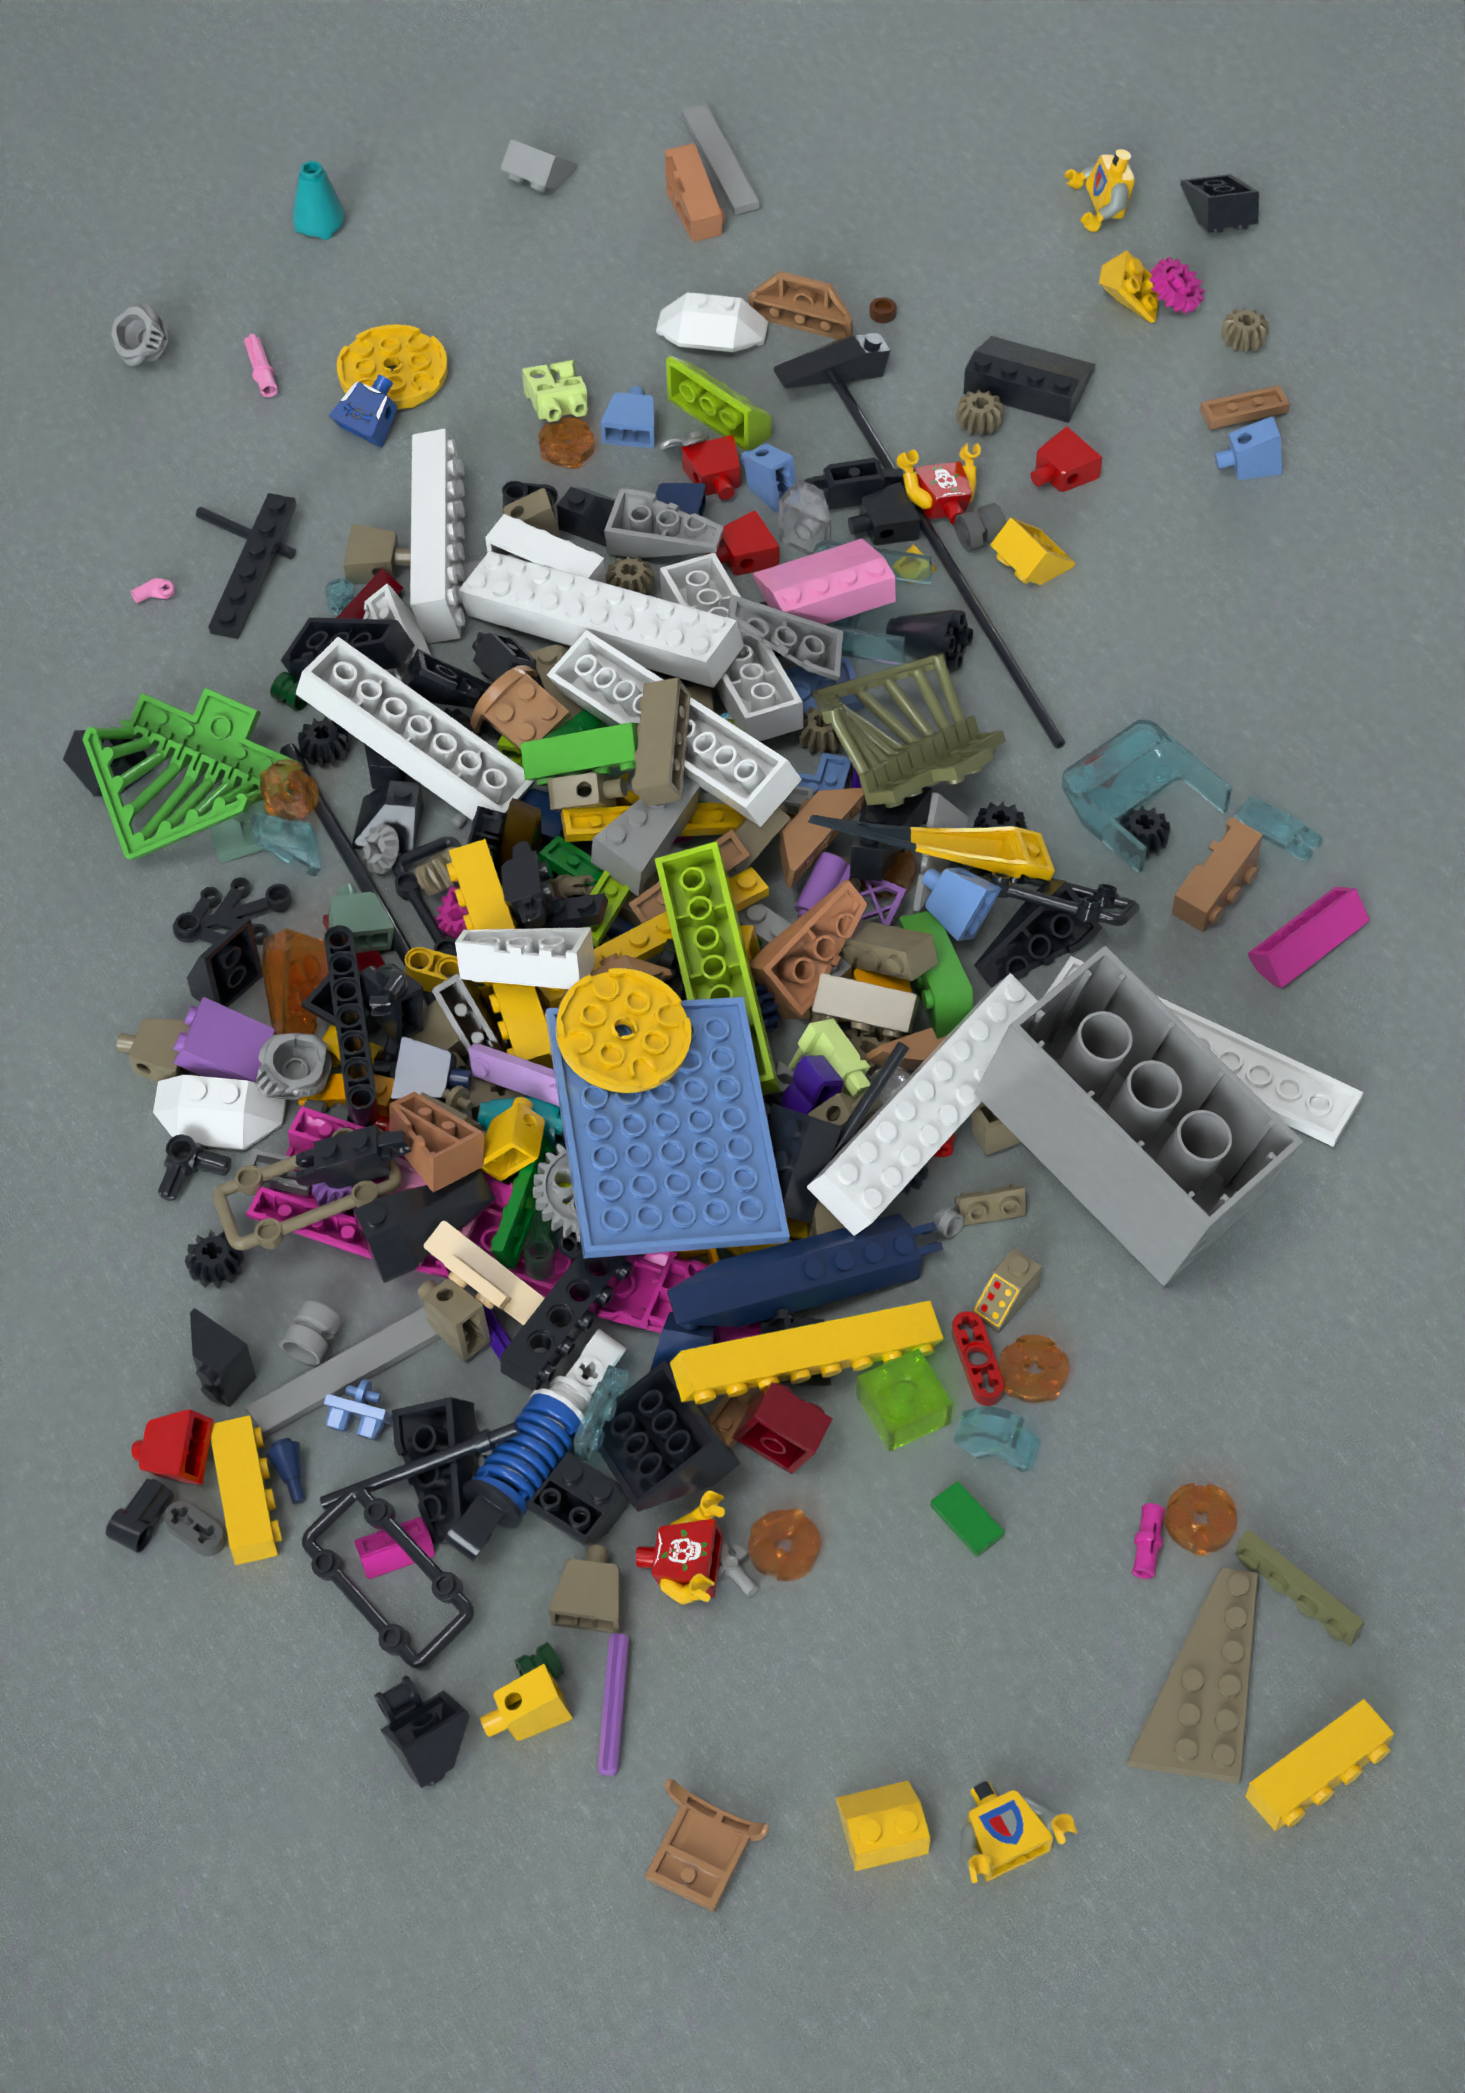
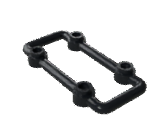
M446 836L400 854L391 868L396 877L395 888L397 894L402 899L411 902L435 943L434 951L457 957L456 941L445 937L420 895L421 887L417 882V877L413 872H407L404 868L406 865L436 854L446 848L462 846L456 838Z
M976 867L969 871L1002 888L998 895L1000 898L1011 897L1076 915V918L1085 922H1102L1113 926H1123L1140 910V906L1136 901L1119 896L1116 893L1117 888L1109 884H1099L1098 889H1092L1068 882L1078 897L1082 899V902L1077 903L1012 885V883L1030 884L1040 887L1047 881L1044 879H1032L1024 874L1018 879L1004 873L991 872ZM987 873L991 874L990 878H986L983 876ZM1103 908H1106V909H1115V908H1117V909H1121L1122 911H1121L1120 913H1114V912H1110V911L1103 910Z
M351 1487L307 1528L302 1537V1546L305 1552L312 1558L311 1567L314 1574L322 1580L332 1581L379 1633L380 1647L390 1655L400 1656L411 1668H423L430 1664L470 1624L474 1616L473 1605L463 1594L464 1586L461 1579L452 1572H443L395 1520L396 1512L389 1502L381 1498L375 1499L364 1487ZM356 1501L365 1508L364 1518L366 1522L375 1529H384L432 1581L431 1588L434 1596L443 1603H452L460 1612L419 1654L410 1646L411 1637L409 1632L398 1624H390L342 1571V1558L332 1550H323L316 1542Z

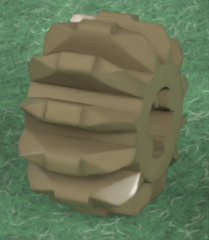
M1245 307L1242 311L1234 309L1232 314H1226L1221 330L1225 346L1233 347L1234 352L1243 350L1245 354L1248 350L1256 352L1258 347H1264L1269 332V322L1265 320V315L1257 314L1256 309L1247 311Z
M979 389L975 394L967 392L965 397H960L958 408L956 409L957 422L961 430H968L969 435L979 433L982 436L984 432L992 435L994 429L1000 428L1004 415L1003 404L1000 403L999 396H992L990 391L981 393Z
M627 555L625 560L616 558L614 564L608 565L606 584L645 595H652L655 574L651 569L649 561L642 562L640 556L630 559Z
M809 707L807 713H803V729L796 730L801 747H808L810 754L815 751H820L821 755L826 751L835 754L837 747L843 746L830 723H824L818 709Z
M457 847L446 848L417 866L414 874L418 879L417 882L421 889H424L427 895L437 894L458 882H451L446 864L452 862L449 850Z

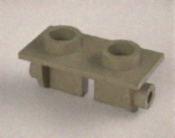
M1010 1184L1008 1187L990 1189V1192L987 1193L983 1191L967 1194L961 1192L960 1196L954 1198L955 1206L959 1210V1214L964 1218L963 1226L1026 1216L1024 1186L1015 1187L1014 1184Z

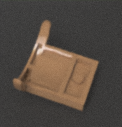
M520 665L505 672L484 692L473 710L470 726H472L474 734L477 735L485 719L521 752L520 743L544 739L559 728L571 715L562 704L531 678V676L536 677L538 675L533 668L527 665Z
M667 1779L664 1786L665 1792L680 1808L645 1875L646 1880L715 1913L749 1842L764 1839L770 1826L767 1823H756L727 1813L695 1796L674 1779Z

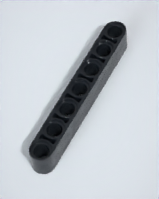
M336 925L326 931L324 943L345 1097L351 1122L368 1127L377 1122L380 1112L358 958L352 931L346 926Z

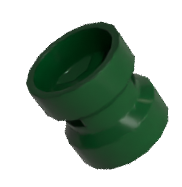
M282 672L275 678L270 689L273 699L279 702H286L287 706L295 711L303 710L308 704L295 694L299 681H296L295 676L288 672Z
M548 1642L537 1647L536 1655H523L514 1660L520 1676L543 1664L546 1665L554 1679L564 1675L562 1664Z

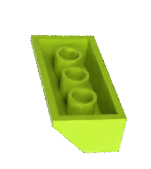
M673 356L666 358L667 398L670 402L722 437L733 435L736 446L743 451H752L771 437V415L766 410L760 409L748 401L746 397L739 395L725 383L718 381L705 370L698 368L691 362Z

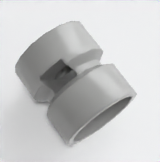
M308 1300L301 1304L293 1319L296 1324L288 1327L279 1344L280 1348L290 1358L305 1365L317 1366L328 1349L327 1342L333 1340L342 1322L337 1313L329 1307Z

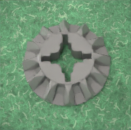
M378 824L376 828L370 829L369 837H364L366 844L362 849L365 853L362 862L367 864L368 871L383 874L395 863L399 850V840L393 827Z

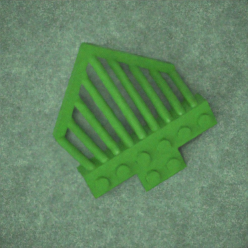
M204 688L193 715L141 693L130 721L122 719L120 722L125 727H88L82 738L124 856L130 860L142 858L246 813L250 805L277 794L289 797L302 763L250 740L261 711L208 688ZM138 739L103 748L101 740ZM158 746L155 753L122 775L113 776L110 767L113 759ZM173 756L169 767L130 804L124 805L120 795L123 788ZM190 763L180 785L140 833L134 834L131 825L134 816ZM206 773L203 782L193 791V793H192V794L181 804V806L172 814V812L177 808V806L182 802V800L187 796V794H188V793L192 790V788L197 784V782L201 779V777ZM223 778L222 784L218 788H216L208 797H206L207 794Z

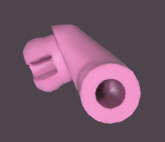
M154 578L131 590L130 593L138 604L149 597L171 598L175 593V587L169 580Z

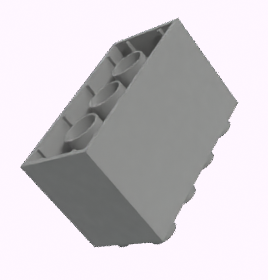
M1106 946L1102 947L1009 1025L974 1092L1002 1123L1163 1286L1169 1283L1255 1205L1303 1143Z

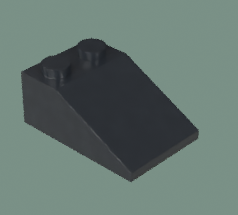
M1227 174L1180 180V186L1198 224L1207 229L1208 232L1220 233L1224 231V228L1230 227L1236 230L1248 229L1249 225L1258 224L1259 191L1233 175Z
M248 916L243 917L197 959L187 976L191 996L199 1002L205 997L228 1008L264 976L251 918Z

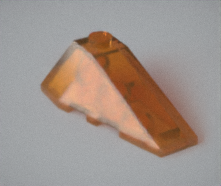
M286 928L264 938L262 972L271 1025L275 1029L273 1035L289 1033L314 1034L317 1027V1016L303 1009L301 1004L329 974L325 943L323 940Z

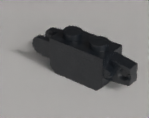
M869 458L829 464L823 469V475L806 478L801 485L803 491L807 493L805 500L808 506L828 505V509L832 510L859 506L861 498L897 482H901L903 488L905 484L903 479L904 473L901 468L882 469L879 460Z
M478 632L477 639L472 645L476 652L473 662L481 669L483 676L495 682L501 675L516 666L527 665L536 670V660L514 638L499 636L491 632ZM531 676V678L540 685L541 682L537 680L538 678Z
M523 840L514 845L512 850L513 859L506 861L501 867L504 900L512 910L516 922L524 924L526 929H534L544 926L546 916L553 914L552 900L555 899V893L549 882L553 875L546 860L542 862L537 851H532L530 843Z
M377 1125L315 1141L313 1149L296 1155V1164L299 1168L302 1167L301 1171L296 1172V1181L299 1185L306 1187L325 1182L330 1188L340 1189L357 1184L360 1181H369L387 1176L391 1171V1160L411 1152V1139L403 1130L382 1132Z

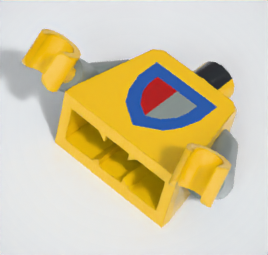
M1118 149L1115 155H1101L1097 162L1083 168L1081 173L1070 169L1064 174V177L1070 180L1066 184L1073 189H1080L1084 184V180L1087 179L1085 185L1097 215L1095 216L1091 212H1087L1081 217L1080 221L1090 232L1098 231L1101 221L1104 219L1105 221L1110 218L1123 219L1134 186V177L1128 164L1131 155L1126 150Z
M984 1781L973 1787L970 1791L978 1807L968 1812L967 1823L961 1829L959 1854L970 1872L972 1883L978 1882L977 1875L983 1873L986 1882L1050 1852L1053 1841L1051 1833L1055 1834L1059 1844H1064L1066 1842L1064 1833L1071 1831L1076 1835L1078 1830L1071 1815H1058L1029 1797H1021L1016 1790H1011L998 1797L990 1781Z

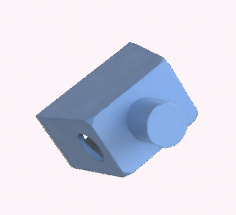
M633 386L629 389L628 393L617 392L613 394L601 419L602 444L655 448L654 400L651 395H645L643 388Z
M1273 416L1232 431L1229 434L1230 449L1214 453L1218 470L1233 466L1236 477L1239 480L1282 474L1281 436Z
M763 444L752 451L746 450L742 453L740 464L745 467L749 489L771 510L777 513L798 501L793 456L769 444Z
M959 867L946 868L942 874L931 868L922 878V884L932 891L925 903L926 909L957 941L974 939L1002 890L999 886Z

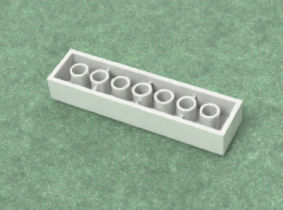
M446 429L412 435L410 606L427 644L461 638V626L465 625V617L461 608L463 603L458 592L461 582L465 581L464 569L461 561L465 560L464 548L461 543V539L465 538L464 527L461 522V518L465 517L464 506L461 501V497L465 496L461 477L465 476L462 460H457L456 458L457 448L454 439H449Z
M715 553L660 568L661 595L666 601L728 618L731 595L741 597ZM739 629L744 647L714 687L734 724L758 741L803 729V701L770 647Z
M337 637L302 671L296 695L472 821L477 806L507 814L512 798L521 800L528 790L533 788L535 781L525 780L522 767L341 638Z

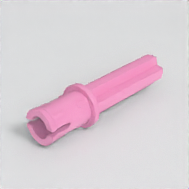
M250 334L249 337L244 339V344L253 367V379L258 382L262 396L273 397L278 392V387L274 380V369L268 363L260 338L256 337L255 334Z

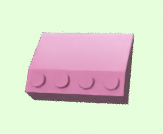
M864 539L849 542L753 573V578L769 607L823 625L896 602L895 576L884 556Z

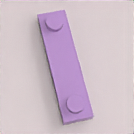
M478 1043L468 1048L472 1076L559 1107L553 1069Z

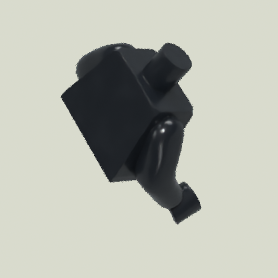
M395 964L383 965L378 970L374 966H369L360 975V980L366 987V1007L371 1016L377 1020L387 1033V1041L382 1052L383 1059L374 1058L373 1062L374 1074L390 1077L392 1063L398 1059L401 1038H410L423 1031V987Z

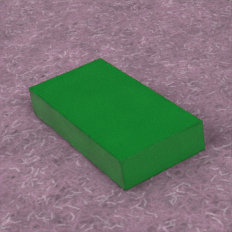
M959 1481L952 1484L930 1502V1507L976 1557L1004 1537L1005 1531Z

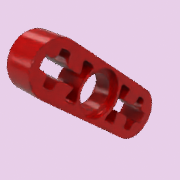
M961 1312L952 1321L951 1335L972 1396L981 1405H995L1002 1399L1004 1380L983 1321L974 1312ZM967 1324L970 1329H973V1341L969 1343L968 1334L965 1329H962V1325ZM973 1352H981L987 1357V1361L984 1364L975 1365L968 1360V1356ZM987 1374L988 1385L994 1387L992 1393H988L986 1389L982 1388V1376Z

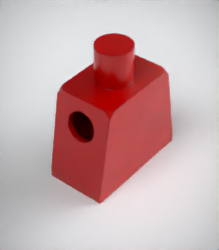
M1065 427L1038 449L1036 470L1030 473V477L1037 487L1049 482L1059 492H1065L1100 478L1102 456L1069 427Z
M733 435L682 447V468L692 483L706 484V496L717 493L721 500H728L733 497L734 489L740 486V464Z
M756 510L726 524L717 552H714L720 563L726 562L733 575L736 576L765 570L779 565L780 546Z
M191 1409L151 1419L146 1424L143 1440H136L132 1444V1456L136 1461H139L138 1466L144 1472L163 1479L202 1485L214 1419Z

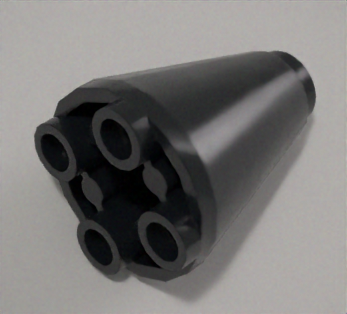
M944 610L891 618L887 624L886 638L895 646L921 658L943 654L947 669L959 670L963 664L966 646H970L972 643L973 629L968 628L965 611Z

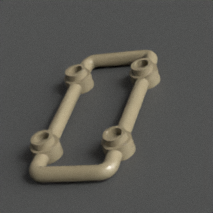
M341 1128L335 1131L331 1137L348 1133L353 1130L350 1128ZM296 1155L261 1169L254 1165L241 1167L236 1172L235 1179L219 1185L214 1190L213 1202L227 1241L232 1248L242 1251L260 1245L263 1248L275 1249L281 1245L285 1234L354 1207L358 1208L396 1191L401 1186L402 1174L394 1158L391 1160V1171L387 1175L388 1180L378 1184L368 1180L360 1181L354 1185L350 1195L282 1222H278L273 1218L263 1219L256 1225L254 1233L243 1237L240 1236L227 1196L239 1191L249 1196L256 1195L258 1189L264 1186V1181L298 1169Z

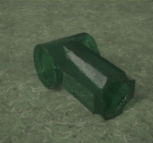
M543 1210L534 1211L528 1241L524 1245L525 1272L530 1278L535 1280H544L553 1274L558 1247L556 1237L560 1229H562L561 1226L557 1230L552 1231V1219L542 1221Z

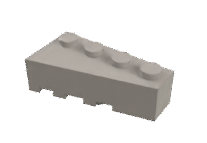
M684 775L682 800L646 806L639 799L593 837L591 862L602 871L606 870L613 879L623 886H628L632 893L639 896L648 878H651L657 870L655 858L668 854L671 844L676 837L680 836L696 812L700 785Z

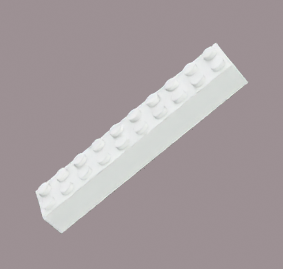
M492 551L487 553L458 590L467 616L569 646H573L587 630L647 669L712 688L715 687L744 647L737 620Z
M587 630L547 674L562 695L609 726L630 722L640 723L641 710L639 701L643 697L644 684L663 680ZM690 698L684 775L761 827L802 779L786 758L693 698Z
M1011 973L990 989L807 1186L812 1194L853 1236L873 1223L982 1102L974 1092L1009 1025L1038 1002Z

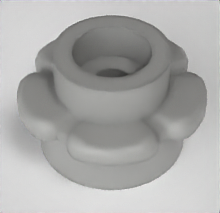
M955 1207L940 1209L933 1218V1222H935L937 1230L934 1232L939 1237L944 1236L948 1239L955 1237L962 1229L964 1218L959 1214L958 1209Z

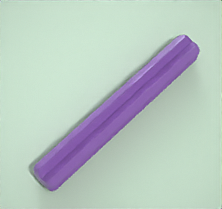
M613 1633L609 1636L598 1757V1773L603 1776L617 1775L619 1767L629 1637L626 1634Z

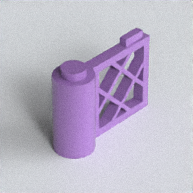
M828 852L820 853L794 907L798 913V918L843 881L850 880V865L845 860ZM861 879L865 882L867 891L859 894L863 898L870 896L875 910L863 914L860 919L867 920L878 916L881 924L890 926L906 894V889L883 879L882 881ZM885 890L897 895L893 904L883 908L879 907L875 897L876 893ZM889 912L886 919H884L883 914Z

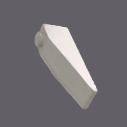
M620 488L604 534L608 554L624 557L628 555L630 558H637L638 556L640 558L717 552L724 532V526L695 513L689 515L679 510L678 505L671 502L665 504L657 500L656 495L649 492Z
M731 595L728 618L737 620L739 629L805 670L838 681L841 667L842 630Z
M933 793L927 828H968L969 817L942 795ZM922 853L913 914L928 911L925 903L932 891L922 884L924 874L931 868L942 874L946 868H958L961 863Z

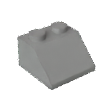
M511 139L501 170L509 172V179L522 184L524 179L531 181L530 187L545 192L546 188L556 191L575 171L577 164Z

